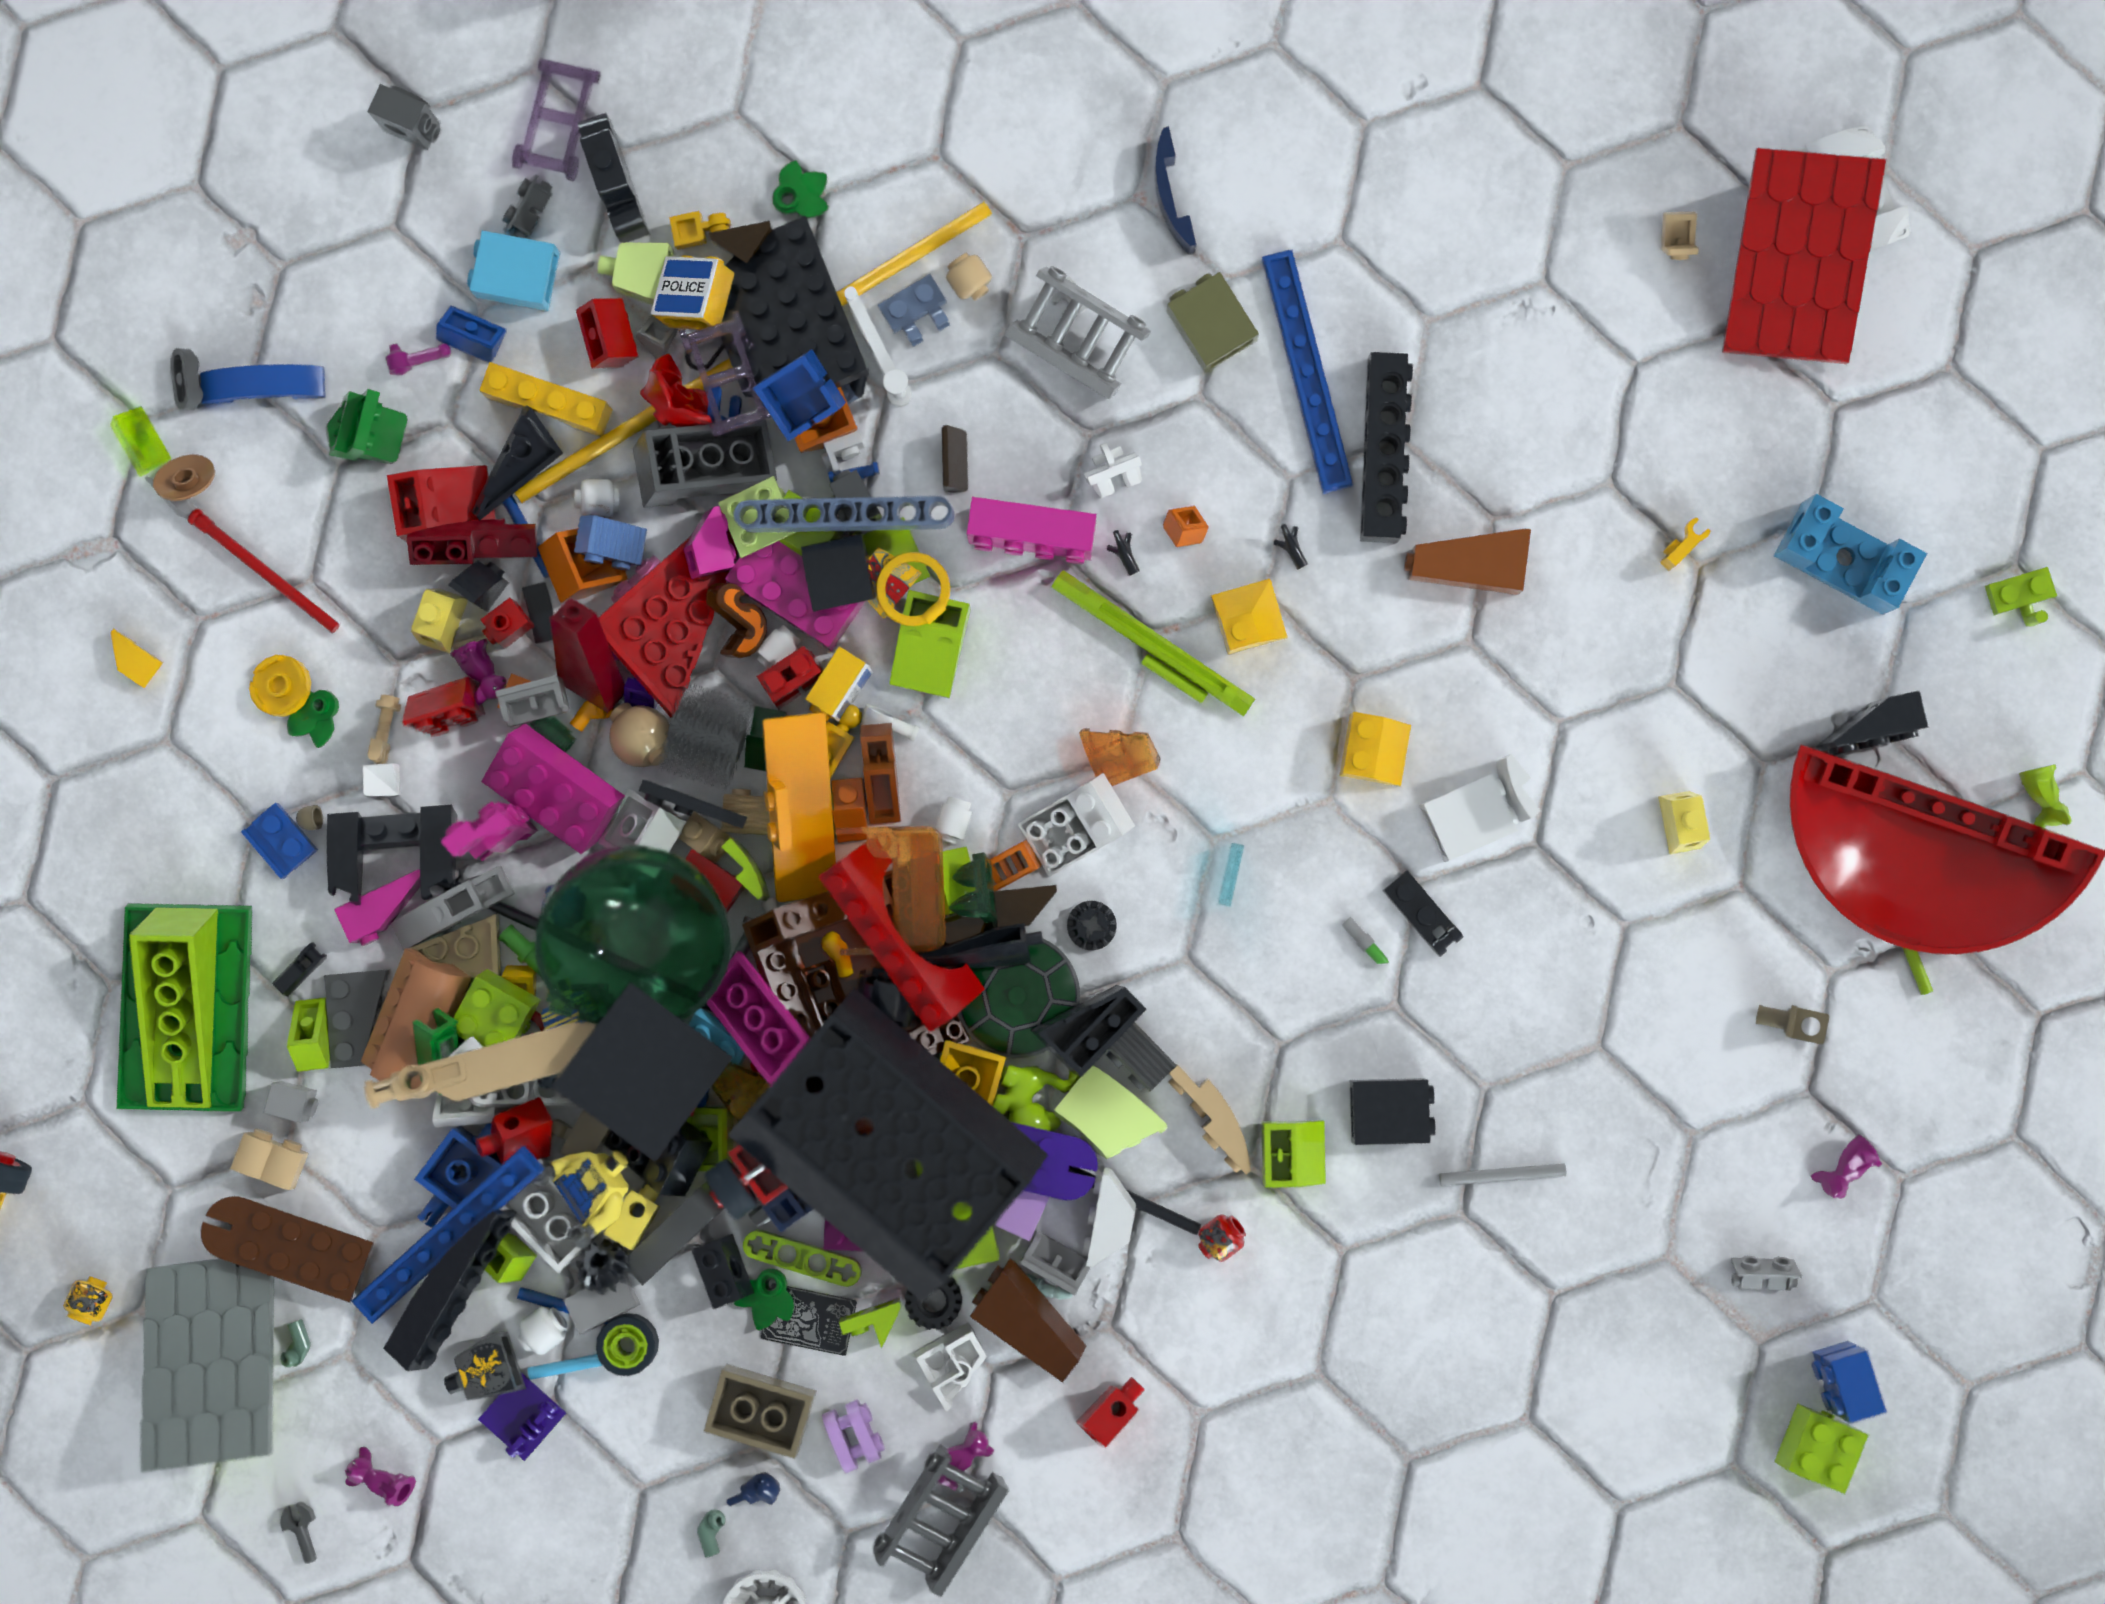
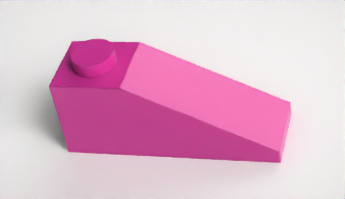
M420 869L361 896V905H354L348 902L334 909L349 943H361V946H365L379 939L378 934L387 930L391 925L390 923L395 920L421 887Z

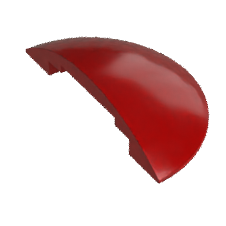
M1801 744L1799 746L1792 771L1789 805L1793 834L1803 864L1824 897L1843 916L1874 937L1893 945L1933 954H1966L1999 948L2021 940L2043 928L2073 904L2086 889L2105 857V850L2035 824Z

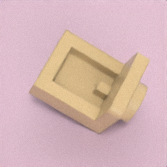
M1694 211L1663 212L1661 250L1670 255V259L1687 260L1689 255L1698 254L1699 248L1695 245L1697 213Z
M695 811L687 820L679 837L681 841L714 863H717L726 853L722 848L724 843L729 838L733 839L729 834L722 832L721 829Z

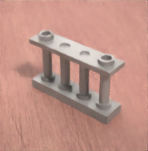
M1054 266L1042 268L1036 276L1045 281V284L1025 320H1021V322L1016 320L1009 324L1004 335L1100 395L1110 399L1116 394L1121 383L1115 380L1116 376L1114 374L1135 337L1143 341L1149 336L1151 330L1145 327L1146 323L1134 315L1129 317L1066 279L1067 275L1062 270ZM1058 289L1072 299L1053 334L1046 338L1037 332L1038 328L1036 325L1055 290ZM1082 305L1097 313L1098 316L1078 352L1072 354L1063 348L1064 344L1062 341ZM1110 321L1123 329L1124 333L1105 367L1098 370L1089 364L1090 360L1088 358Z

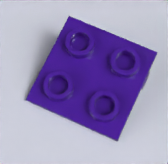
M521 1372L526 1389L499 1395L478 1420L507 1445L505 1449L507 1454L513 1458L518 1455L525 1461L566 1415V1412Z

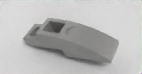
M498 866L440 894L390 924L403 950H405V948L416 946L460 924L461 921L514 895L515 892L502 866Z

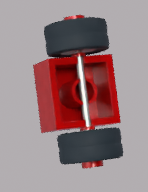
M740 1145L727 1152L739 1171L729 1160L724 1159L704 1174L712 1190L710 1195L719 1208L724 1207L735 1220L740 1219L758 1205L757 1199L749 1185L763 1205L789 1188Z

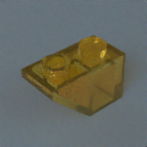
M729 1062L711 1088L737 1122H739L770 1085L761 1074Z

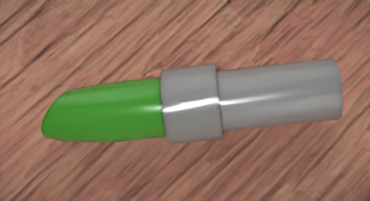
M1351 917L1342 924L1343 928L1354 938L1361 950L1365 951L1377 964L1389 963L1387 957L1374 943L1375 941L1368 933L1366 934Z

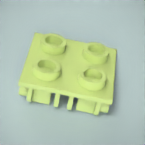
M774 476L718 502L722 513L727 518L728 528L740 558L746 557L796 533H751L741 528L734 519V509L742 501L784 498L785 493L782 488L778 487ZM785 508L779 509L775 513V522L784 523L787 521L789 511ZM750 509L745 512L743 516L745 524L755 522L758 516L757 510Z

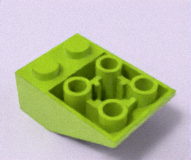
M908 590L903 615H922L938 601L939 597ZM949 599L946 606L947 610L930 625L928 623L921 626L900 625L890 685L950 698L971 611L969 603Z

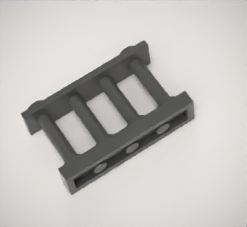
M942 1444L927 1457L923 1472L885 1532H881L875 1539L872 1550L877 1564L881 1567H884L889 1557L893 1556L925 1573V1580L930 1592L939 1597H942L1009 1492L1003 1477L994 1472L991 1473L987 1480L982 1482L949 1464L952 1458L947 1448ZM941 1475L977 1493V1497L970 1507L964 1508L932 1491ZM924 1502L960 1520L953 1534L947 1535L915 1518ZM910 1529L942 1546L943 1550L937 1560L931 1562L898 1545L906 1530Z

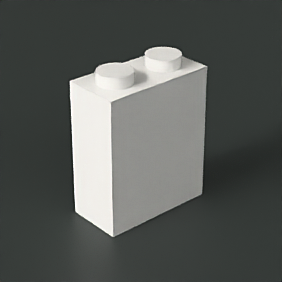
M1493 774L1419 805L1444 862L1453 860L1518 831L1515 826L1519 824L1517 815L1512 807L1507 808L1503 796L1506 795L1504 786L1499 778L1494 779Z

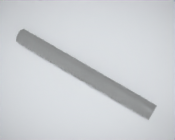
M1563 1163L1439 1173L1440 1186L1559 1177L1566 1176V1166Z

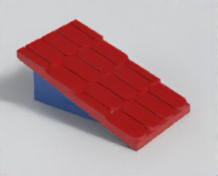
M1756 148L1722 353L1837 364L1849 363L1887 159Z

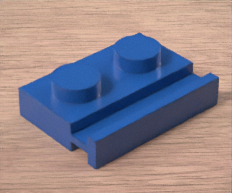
M274 803L255 819L247 829L241 831L280 879H285L289 873L296 870L318 851L316 846L279 803Z

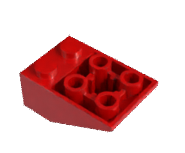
M487 465L421 469L387 475L397 537L407 542V534L445 524L478 520L471 511L489 477ZM495 510L491 511L481 520L496 519Z
M467 676L408 696L402 719L403 726L435 737L448 733V727L460 724V727H465L477 723V717L486 715L483 704L478 705L475 701V692L477 691L475 680Z

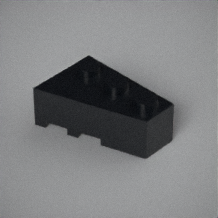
M1115 985L1030 1031L1073 1074L1082 1077L1147 1009L1126 987Z

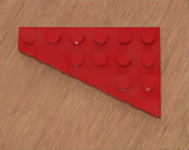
M728 528L726 532L729 544L731 543L734 546L737 556V548ZM691 535L598 617L611 651L670 718L676 712V700L678 709V703L680 705L679 696L681 701V697H683L682 692L684 695L685 688H688L692 670L696 666L705 635L714 618V610L706 604L707 590L715 583H727L725 578L730 571L691 579L684 553V547Z

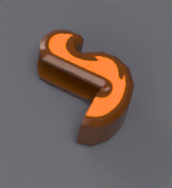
M715 583L707 590L706 604L736 628V631L729 637L721 649L720 654L728 658L740 659L749 657L763 643L767 633V619L763 611L755 604L740 602V597L744 596V590L733 583Z

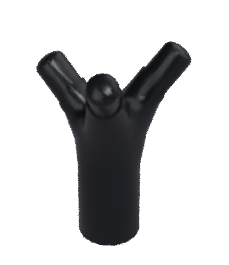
M1282 524L1281 529L1285 542L1275 539L1273 544L1288 552L1298 570L1308 565L1298 544V527L1293 526L1290 533L1287 525Z
M1114 530L1113 534L1117 547L1108 545L1106 550L1116 554L1121 559L1128 575L1131 576L1140 571L1131 551L1130 541L1132 534L1126 533L1123 540L1119 531Z

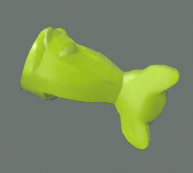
M2056 764L2018 773L2021 783L2030 797L2042 807V811L2036 817L2034 824L2043 828L2047 825H2069L2072 822L2068 807L2059 801V788L2054 778V771L2057 768Z

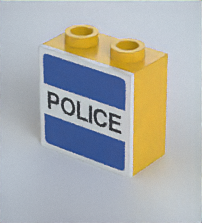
M687 255L666 257L651 315L668 328L720 331L735 273L724 265L723 260L712 256L706 258H694Z
M839 646L805 699L811 704L809 710L812 713L823 712L826 716V722L832 718L839 723L844 711L850 704L854 703L873 670L867 663Z

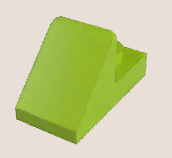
M900 1297L841 1317L839 1325L842 1334L851 1333V1336H857L869 1331L868 1326L873 1325L882 1348L901 1309L902 1302Z

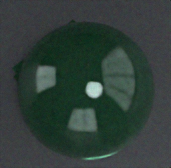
M622 845L607 848L593 853L574 864L558 879L547 895L540 910L535 934V957L540 976L548 989L546 994V1002L550 1003L548 1012L571 1018L573 1010L578 1011L577 1020L596 1025L629 981L681 1020H684L698 1011L714 995L726 974L731 954V933L727 913L722 899L709 879L697 867L675 853L647 845Z

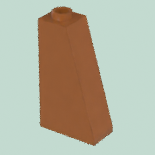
M1518 529L1418 544L1414 546L1411 553H1406L1404 571H1409L1408 580L1519 595L1524 590L1531 529Z

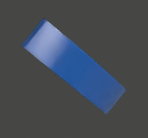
M294 364L250 365L214 369L200 373L203 391L202 404L234 403V400L274 397H292L294 399L325 398L323 366Z

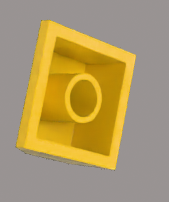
M1352 712L1349 715L1339 776L1401 786L1411 725L1382 716Z

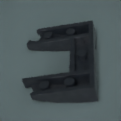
M452 804L420 807V813L369 817H362L359 812L327 814L328 893L334 896L336 888L351 894L349 901L352 904L361 905L364 850L420 846L421 897L423 900L432 898L430 887L447 879L451 887L455 886L456 856L453 857L441 842L447 836L445 831L457 822L458 815Z

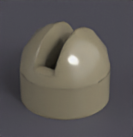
M318 805L301 808L296 816L297 824L306 830L321 829L323 825L321 808Z

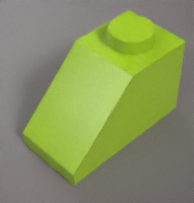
M326 997L295 1001L287 1049L297 1072L329 1067L330 1050Z
M507 1233L497 1247L496 1255L488 1263L485 1271L497 1283L522 1281L537 1255L517 1236Z

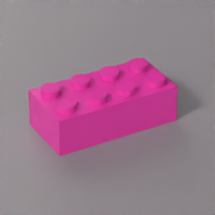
M972 497L967 537L969 544H974V549L981 551H992L993 547L1004 548V553L1022 556L1023 551L1035 553V557L1039 559L1053 560L1054 556L1066 557V562L1084 564V560L1091 561L1097 514Z
M779 541L746 557H739L735 567L731 569L725 578L728 583L741 587L746 596L830 651H833L865 603V601L813 612L802 556Z
M526 723L506 736L481 780L482 783L514 806H520L530 818L581 855L599 841L625 797L621 792Z

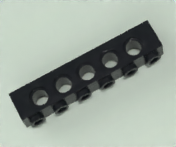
M1371 352L1367 359L1360 541L1397 543L1401 535L1406 534L1407 517L1402 516V504H1407L1408 486L1403 485V473L1408 474L1409 455H1404L1405 443L1410 441L1411 426L1410 424H1405L1406 412H1411L1412 394H1407V382H1412L1413 363H1408V354ZM1382 382H1394L1397 386V392H1385L1382 388ZM1383 411L1392 412L1396 417V422L1393 424L1383 422L1381 413ZM1383 441L1392 443L1395 453L1391 455L1384 454L1380 450L1379 444ZM1380 472L1390 473L1394 480L1393 484L1383 485L1378 479V474ZM1380 502L1388 503L1392 507V515H1381L1377 510V504Z

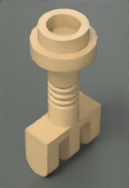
M381 695L380 700H376L375 707L381 709L379 725L375 739L371 738L368 749V758L376 764H386L388 761L391 747L387 743L390 723L392 722L393 712H400L401 710L398 697Z

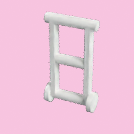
M854 287L846 288L844 294L849 309L884 376L883 385L887 391L888 400L894 406L903 407L912 398L907 375L902 370L895 368Z

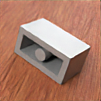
M623 1274L626 1278V1283L618 1282L616 1284V1292L611 1291L609 1287L604 1295L599 1294L596 1289L591 1292L586 1289L584 1283L568 1291L570 1296L563 1299L579 1334H585L612 1320L614 1317L641 1305L626 1274Z

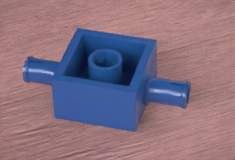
M487 1123L478 1136L471 1134L462 1126L452 1128L414 1180L433 1194L431 1200L417 1216L421 1222L427 1220L425 1225L431 1228L434 1227L449 1206L455 1208L501 1166L496 1153L481 1157L476 1147L477 1138L491 1134L492 1123ZM462 1165L466 1167L465 1172L467 1176L464 1177L460 1176L462 1170L459 1166Z

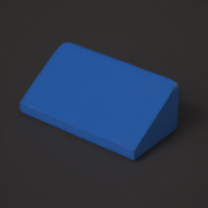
M454 306L448 308L436 325V339L439 342L488 363L494 360L506 334L505 328Z

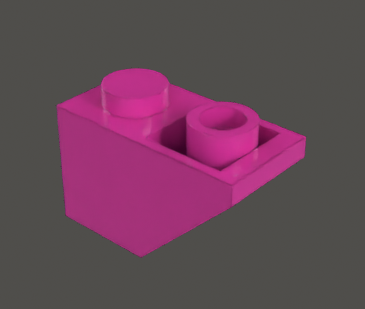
M720 506L713 507L704 513L684 547L691 579L726 572L735 567L736 552L734 546L731 543L729 544L726 533L728 531V521L725 514L721 513Z

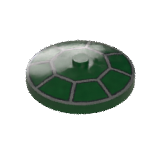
M1043 939V944L1029 946L1031 963L1001 967L970 968L985 990L963 1008L958 1015L967 1033L986 1050L1010 1058H1026L1041 1054L1049 1049L1030 1030L1080 1004L1079 981L1073 965L1057 946Z

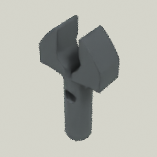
M299 1502L296 1506L301 1516L300 1521L298 1522L293 1519L291 1508L288 1506L281 1515L280 1525L282 1532L290 1530L295 1533L304 1562L309 1564L314 1562L317 1556L307 1528L309 1523L315 1520L316 1517L310 1506Z

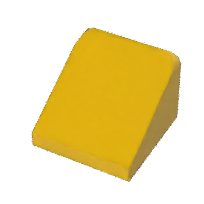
M528 965L505 966L501 977L536 996L537 973Z

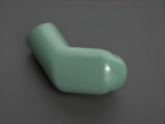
M302 1319L287 1325L292 1342L287 1351L282 1352L280 1357L282 1365L287 1368L296 1367L301 1364L311 1347V1342Z
M716 1509L706 1513L697 1528V1534L705 1558L720 1553L715 1536L720 1528L724 1526L726 1518L721 1511Z

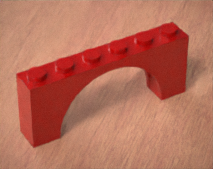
M874 836L818 877L931 1033L956 1016L982 993L985 988L968 964L957 969H945L935 966L917 955L899 935L889 917L883 896L884 875L893 860L877 837Z

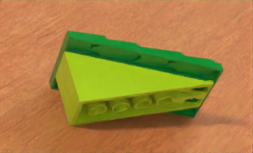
M128 903L125 906L116 1109L242 1111L246 1096L248 998L250 995V955L252 954V906Z

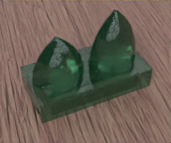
M985 852L972 854L973 861L961 866L952 878L957 883L966 887H975L976 890L956 899L949 906V910L960 916L981 917L985 923L997 921L991 861Z

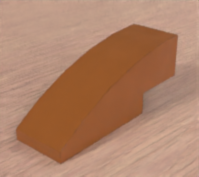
M892 723L861 725L860 740L870 824L901 822Z

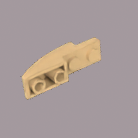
M1177 1065L1169 1073L1172 1079L1168 1083L1180 1095L1186 1092L1194 1100L1190 1106L1202 1119L1206 1115L1210 1117L1201 1126L1206 1131L1202 1137L1214 1150L1219 1146L1228 1155L1224 1161L1236 1173L1242 1170L1247 1175L1251 1171L1249 1154L1244 1136L1231 1108L1208 1078L1197 1086Z

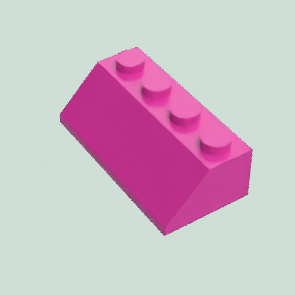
M737 951L701 996L770 1086L810 1040L809 1036L741 951Z

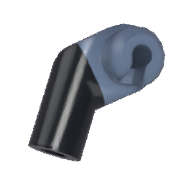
M868 375L841 386L848 404L863 396Z

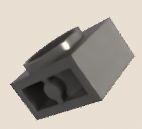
M382 84L379 85L367 112L384 132L426 150L429 149L431 142L434 143L438 139L440 134V122L430 110L431 106L425 100L397 86H390L389 88Z
M849 470L842 471L834 476V482L829 484L834 494L830 498L871 497L857 470L853 472ZM844 507L838 511L837 514L842 522H847L852 517L851 508ZM873 507L869 511L868 517L870 521L875 522L882 519V515L877 507ZM872 530L847 532L852 536L854 534H866Z

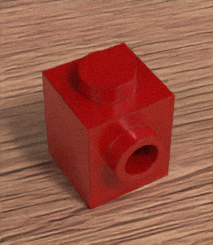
M510 597L480 619L486 627L482 632L492 645L498 643L504 648L510 646L535 627L520 605Z

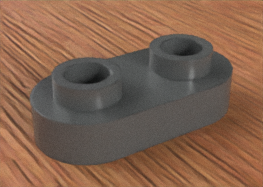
M176 348L172 352L170 359L175 404L179 409L194 410L203 398V391L199 386L197 373L199 360L191 349Z

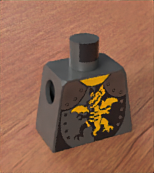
M496 1332L454 1358L457 1372L444 1377V1384L448 1393L454 1394L463 1390L467 1400L481 1399L526 1389L508 1332Z

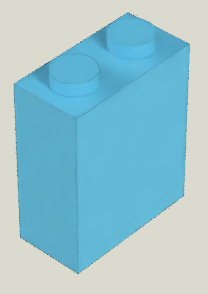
M482 231L480 240L477 239L474 244L473 254L476 261L474 269H470L467 279V285L470 287L472 294L479 299L548 311L560 257V251L555 244Z

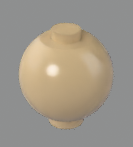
M623 703L616 707L610 715V720L613 723L609 733L610 745L615 755L622 762L633 767H649L661 764L664 761L663 753L667 743V734L665 733L668 732L670 726L666 717L660 711L649 706L637 705L632 707L629 703Z

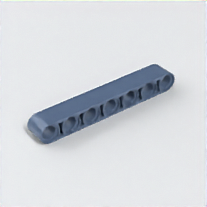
M940 496L745 500L737 504L734 509L736 523L751 533L943 529L950 526L955 517L954 509L949 501ZM938 505H943L948 510L946 517L942 520H934L931 517L933 508ZM905 506H913L916 509L914 518L909 521L900 519V511ZM844 507L851 508L852 517L850 520L839 522L837 520L838 511ZM873 507H882L884 509L882 519L875 522L870 521L868 517L869 511ZM782 508L788 509L789 518L787 521L776 523L774 519L775 513ZM819 508L821 511L820 518L813 523L807 522L806 513L808 510ZM750 509H756L758 516L755 522L745 524L743 521L745 512Z

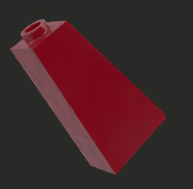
M570 597L550 617L557 676L563 679L564 687L608 713L624 696L625 684L596 612Z

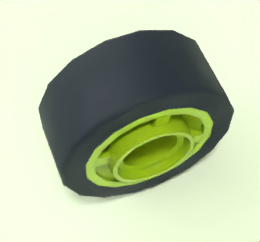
M625 1313L614 1317L602 1327L597 1337L596 1352L600 1363L606 1370L618 1376H632L640 1373L653 1362L658 1352L659 1338L656 1328L648 1319L639 1314ZM623 1337L633 1340L635 1345L633 1352H626L622 1349L620 1342Z

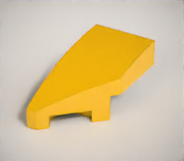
M113 628L110 633L117 670L145 688L163 662Z

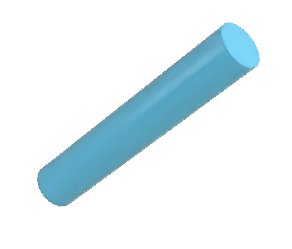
M594 1354L528 1367V1377L532 1380L603 1365L600 1363L598 1355Z

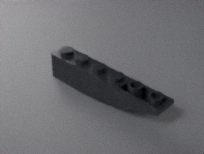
M514 1209L493 1210L473 1226L446 1252L413 1295L383 1348L407 1372L428 1369L435 1362L437 1352L442 1343L450 1336L453 1324L466 1308L469 1296L473 1289L479 1285L481 1275L488 1263L495 1257L496 1249L503 1237L510 1231L511 1223L517 1214Z

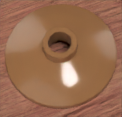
M201 455L180 456L167 462L158 470L153 480V487L156 493L163 499L171 501L189 499L208 488L215 477V468L207 457Z

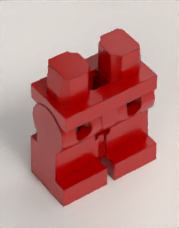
M802 646L756 677L779 710L802 695L798 690L799 687H802L805 692L813 688L824 669L814 653L806 649L805 646Z

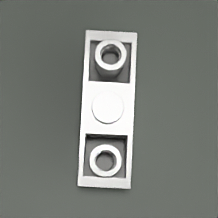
M1104 1167L1103 1176L1096 1175L1093 1194L1099 1195L1097 1207L1091 1206L1088 1225H1093L1092 1237L1085 1236L1082 1255L1088 1256L1086 1266L1089 1267L1095 1266L1129 1243L1136 1203L1112 1169Z

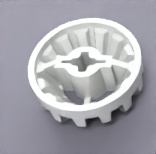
M759 1569L745 1577L739 1578L723 1604H746L748 1598L752 1596L756 1601L755 1604H786V1602L788 1604H806V1596L804 1591H800L796 1586L795 1580L789 1576L787 1578L774 1569L769 1572H760ZM767 1588L776 1590L779 1593L775 1597L769 1595L760 1597L756 1591Z

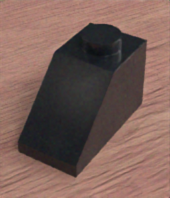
M477 560L455 577L448 586L474 605L488 612L509 582L502 577L505 571L491 561L485 565Z

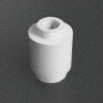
M784 625L779 630L775 628L757 650L760 654L757 660L768 669L798 650L797 646L801 640Z
M948 797L947 802L942 804L934 832L939 833V840L955 845L957 839L964 841L972 816L970 811L971 803Z

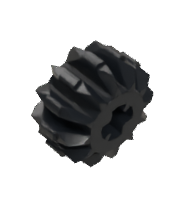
M604 1238L600 1246L596 1242L591 1241L592 1249L589 1251L581 1250V1255L584 1259L576 1261V1267L580 1270L577 1273V1277L584 1283L586 1289L591 1292L596 1289L599 1294L604 1295L608 1287L611 1291L616 1292V1284L618 1282L626 1283V1278L623 1274L632 1272L631 1266L627 1263L630 1260V1256L627 1251L623 1250L621 1244L616 1241L611 1244L608 1239Z

